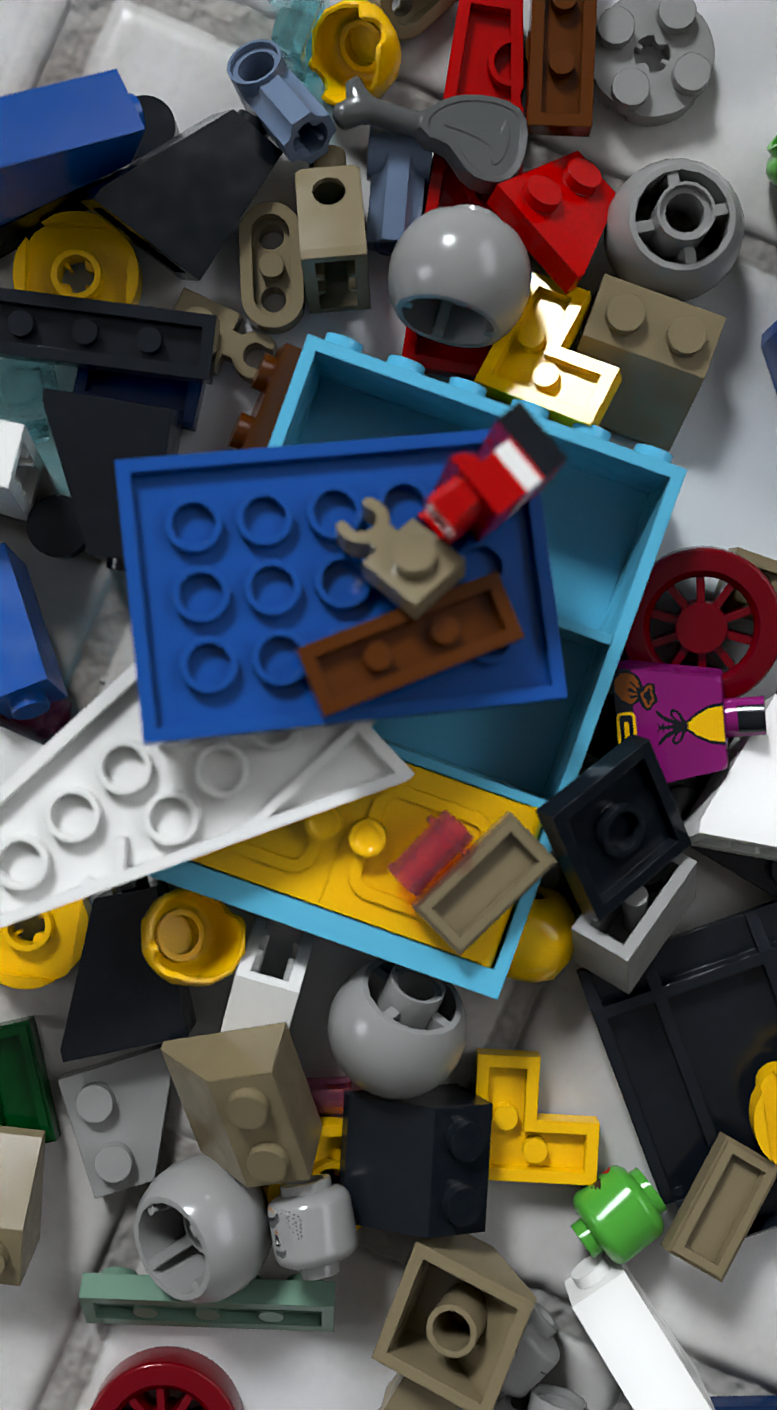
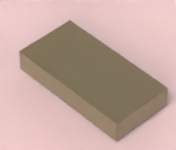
M507 811L411 904L420 916L460 956L558 861L510 811Z
M720 1131L668 1229L661 1246L667 1252L722 1283L777 1178V1165Z

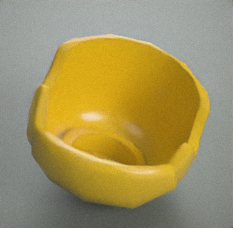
M343 0L323 11L312 30V56L309 59L308 67L321 78L325 87L321 99L328 105L335 107L337 103L346 99L345 84L354 76H359L365 88L377 99L381 98L398 78L402 59L400 41L389 18L376 4L370 3L368 0Z
M538 886L509 967L507 978L527 983L552 980L572 960L574 951L571 928L575 924L576 919L567 898L557 890Z
M178 887L156 898L141 921L142 953L148 965L155 973L171 984L193 987L212 985L231 975L244 956L246 949V924L244 918L233 913L224 902Z

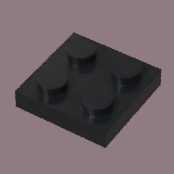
M634 734L628 736L535 810L582 914L597 922L603 920L692 844L650 739Z

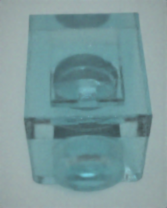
M268 0L272 5L281 8L274 23L271 41L278 45L287 67L301 82L305 83L310 70L308 62L312 56V30L323 11L330 7V1Z
M8 358L0 359V419L25 425L35 445L50 440L49 432H51L42 397L44 388L59 390L54 364Z

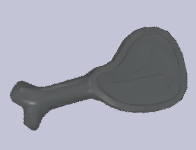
M354 76L345 84L346 99L337 103L333 109L332 118L341 130L346 131L360 125H372L414 138L424 150L444 158L459 181L470 190L480 194L491 195L497 184L516 177L524 161L528 140L527 120L520 108L500 98L485 95H459L444 99L427 109L419 111L377 99L365 88L362 79L359 76Z

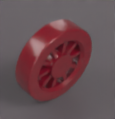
M691 546L670 552L654 562L624 646L626 658L633 661L664 663L654 648L678 640L681 646L668 664L680 665L688 652L691 651L697 653L698 666L706 667V653L715 651L729 669L723 673L725 698H739L751 691L764 679L777 659V594L767 577L757 566L733 551L714 546ZM696 577V599L687 601L675 584L682 580ZM704 577L725 581V584L713 601L705 599ZM736 588L748 604L723 612L720 607L733 589ZM666 590L680 606L678 613L654 607ZM752 614L754 622L753 635L728 628V622ZM652 617L675 624V629L650 637V619ZM725 639L750 645L746 654L738 663L734 661L722 645Z
M162 1346L137 1352L120 1362L103 1381L90 1409L132 1410L124 1408L127 1403L134 1410H243V1405L233 1381L213 1360L187 1348ZM156 1389L157 1400H154L147 1391ZM170 1389L182 1392L179 1399L170 1397ZM194 1398L200 1406L190 1409L188 1406Z

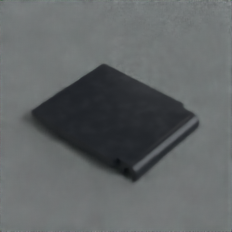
M777 899L668 937L630 994L625 993L584 967L576 970L658 1193L665 1205L676 1202L678 1210L680 1209L720 1131L768 1158L762 1152L752 1132L749 1121V1101L756 1086L755 1077L759 1069L766 1063L777 1061ZM777 1178L745 1238L777 1228Z

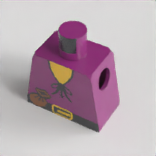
M633 660L618 662L613 676L618 744L631 734L650 739L667 783L727 769L729 763L728 737L767 735L764 696L725 698L722 669Z

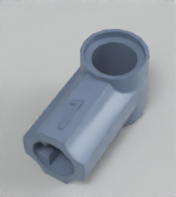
M258 39L240 46L228 61L227 73L245 110L258 118L266 133L290 162L300 160L312 164L328 152L331 137L337 131L332 117L287 67L276 43L271 40Z
M370 125L367 156V181H371L366 243L368 250L376 251L381 255L391 256L398 239L415 219L424 214V209H422L424 186H429L432 152L424 150L412 137Z

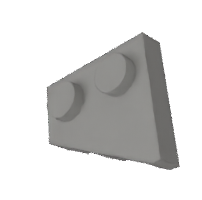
M163 1043L64 1073L57 1080L95 1199L151 1182L158 1174L163 1146V1129L168 1115L169 1092L172 1079L160 1050Z

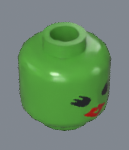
M619 1165L610 1166L597 1176L596 1182L590 1186L585 1185L573 1197V1206L580 1219L573 1223L571 1228L593 1259L604 1251L611 1261L617 1264L627 1263L663 1233L664 1222L661 1214L667 1210V1207L637 1167L628 1172Z

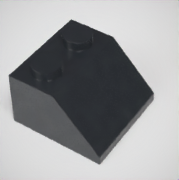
M457 1083L440 1084L421 1096L407 1099H387L373 1095L365 1090L344 1091L339 1184L343 1185L350 1194L355 1225L427 1239L485 1232L493 1104Z

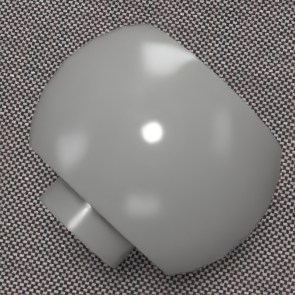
M672 158L648 164L635 172L617 190L608 207L607 223L604 228V248L609 265L617 278L682 302L698 298L716 287L729 274L738 258L744 237V214L739 197L731 184L717 170L702 162L685 158ZM651 204L652 213L648 220L636 222V212L644 206ZM671 211L684 213L691 220L694 230L687 233L674 230L668 224L665 213ZM709 241L707 257L697 261L695 249L700 242ZM645 244H648L653 253L648 250ZM663 259L673 260L674 263L664 261Z
M469 204L433 209L415 219L398 239L390 258L388 273L390 301L401 322L425 338L438 343L463 348L486 347L494 344L509 333L522 316L530 295L532 281L528 252L517 232L490 210Z
M377 959L364 964L345 979L331 1003L327 1030L332 1055L350 1081L376 1096L387 1099H407L418 1097L442 1084L453 1072L460 1061L467 1040V1019L463 1002L453 984L384 959Z
M206 1155L189 1157L175 1162L155 1177L139 1201L134 1220L136 1247L140 1259L153 1281L170 1296L193 1304L218 1302L243 1290L262 1269L272 1246L267 1212L268 1202L261 1186L247 1188Z

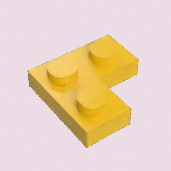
M532 271L530 295L521 318L509 333L492 345L474 382L487 389V396L510 405L513 399L537 404L549 411L547 419L570 428L574 424H584L590 427L592 424L599 426L622 382L620 368L569 350L593 305L590 291L575 287L572 292L565 294L551 277Z
M476 1048L474 1093L493 1104L488 1180L586 1186L596 1182L600 1123L596 1116L538 1113L541 1060L539 1052Z

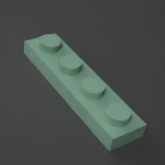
M108 1267L103 1269L101 1273H83L79 1293V1301L86 1323L334 1332L335 1281H323V1279L302 1280L301 1273L293 1274L287 1280L262 1279L257 1275L243 1290L218 1302L193 1304L176 1299L165 1293L153 1281L150 1275H138L134 1270L125 1267Z

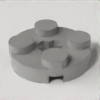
M619 0L600 15L596 27L593 94L601 105L607 110L611 106L617 113L627 116L626 122L637 126L663 125L678 119L690 109L695 100L704 91L711 76L715 59V48L711 31L703 16L697 12L694 0ZM644 46H651L655 50H660L665 57L659 65L662 70L650 72L646 63L636 64L634 53L641 54Z

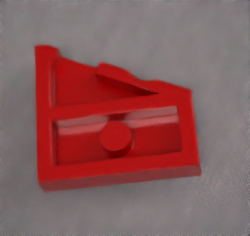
M575 151L497 184L487 204L504 223L517 232L529 253L563 292L568 294L573 291L587 270L607 223L608 207L616 193L602 178L598 168L586 160L579 151Z

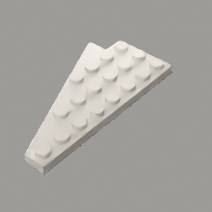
M134 663L0 786V928L408 781L415 773L371 727L377 721L145 746L143 743L136 666Z

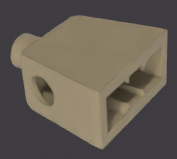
M328 145V152L312 164H308L309 168L300 169L295 172L300 257L309 314L371 309L360 167L346 165L344 149L336 145Z

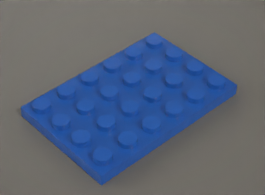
M491 429L114 460L144 745L150 746L562 701L568 698L541 492L479 543L468 531L450 546L466 559L465 576L452 588L498 571L525 637L519 642L322 719L296 657V649L400 609V607L363 578L362 562L367 558L352 557L340 548L337 542L335 525L342 520L356 531L371 529L373 526L363 519L362 501L370 497L378 500L387 508L390 524L399 530L410 519H416L417 515L425 509L423 503L428 496L435 492L434 487L449 458L457 453L464 452L476 455Z

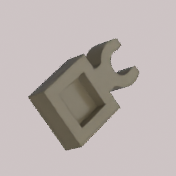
M185 287L183 288L173 310L217 315L220 320L214 375H218L224 360L234 365L236 372L243 380L252 384L257 369L246 364L248 353L254 349H262L269 354L275 355L277 351L275 341L267 334L258 331L248 332L243 335L238 333L243 322L240 313Z
M367 497L362 501L363 519L373 527L366 531H356L349 524L340 520L335 525L337 542L340 548L348 555L355 558H367L362 562L363 578L416 621L465 576L466 559L414 518L397 530L390 524L387 508L378 500Z

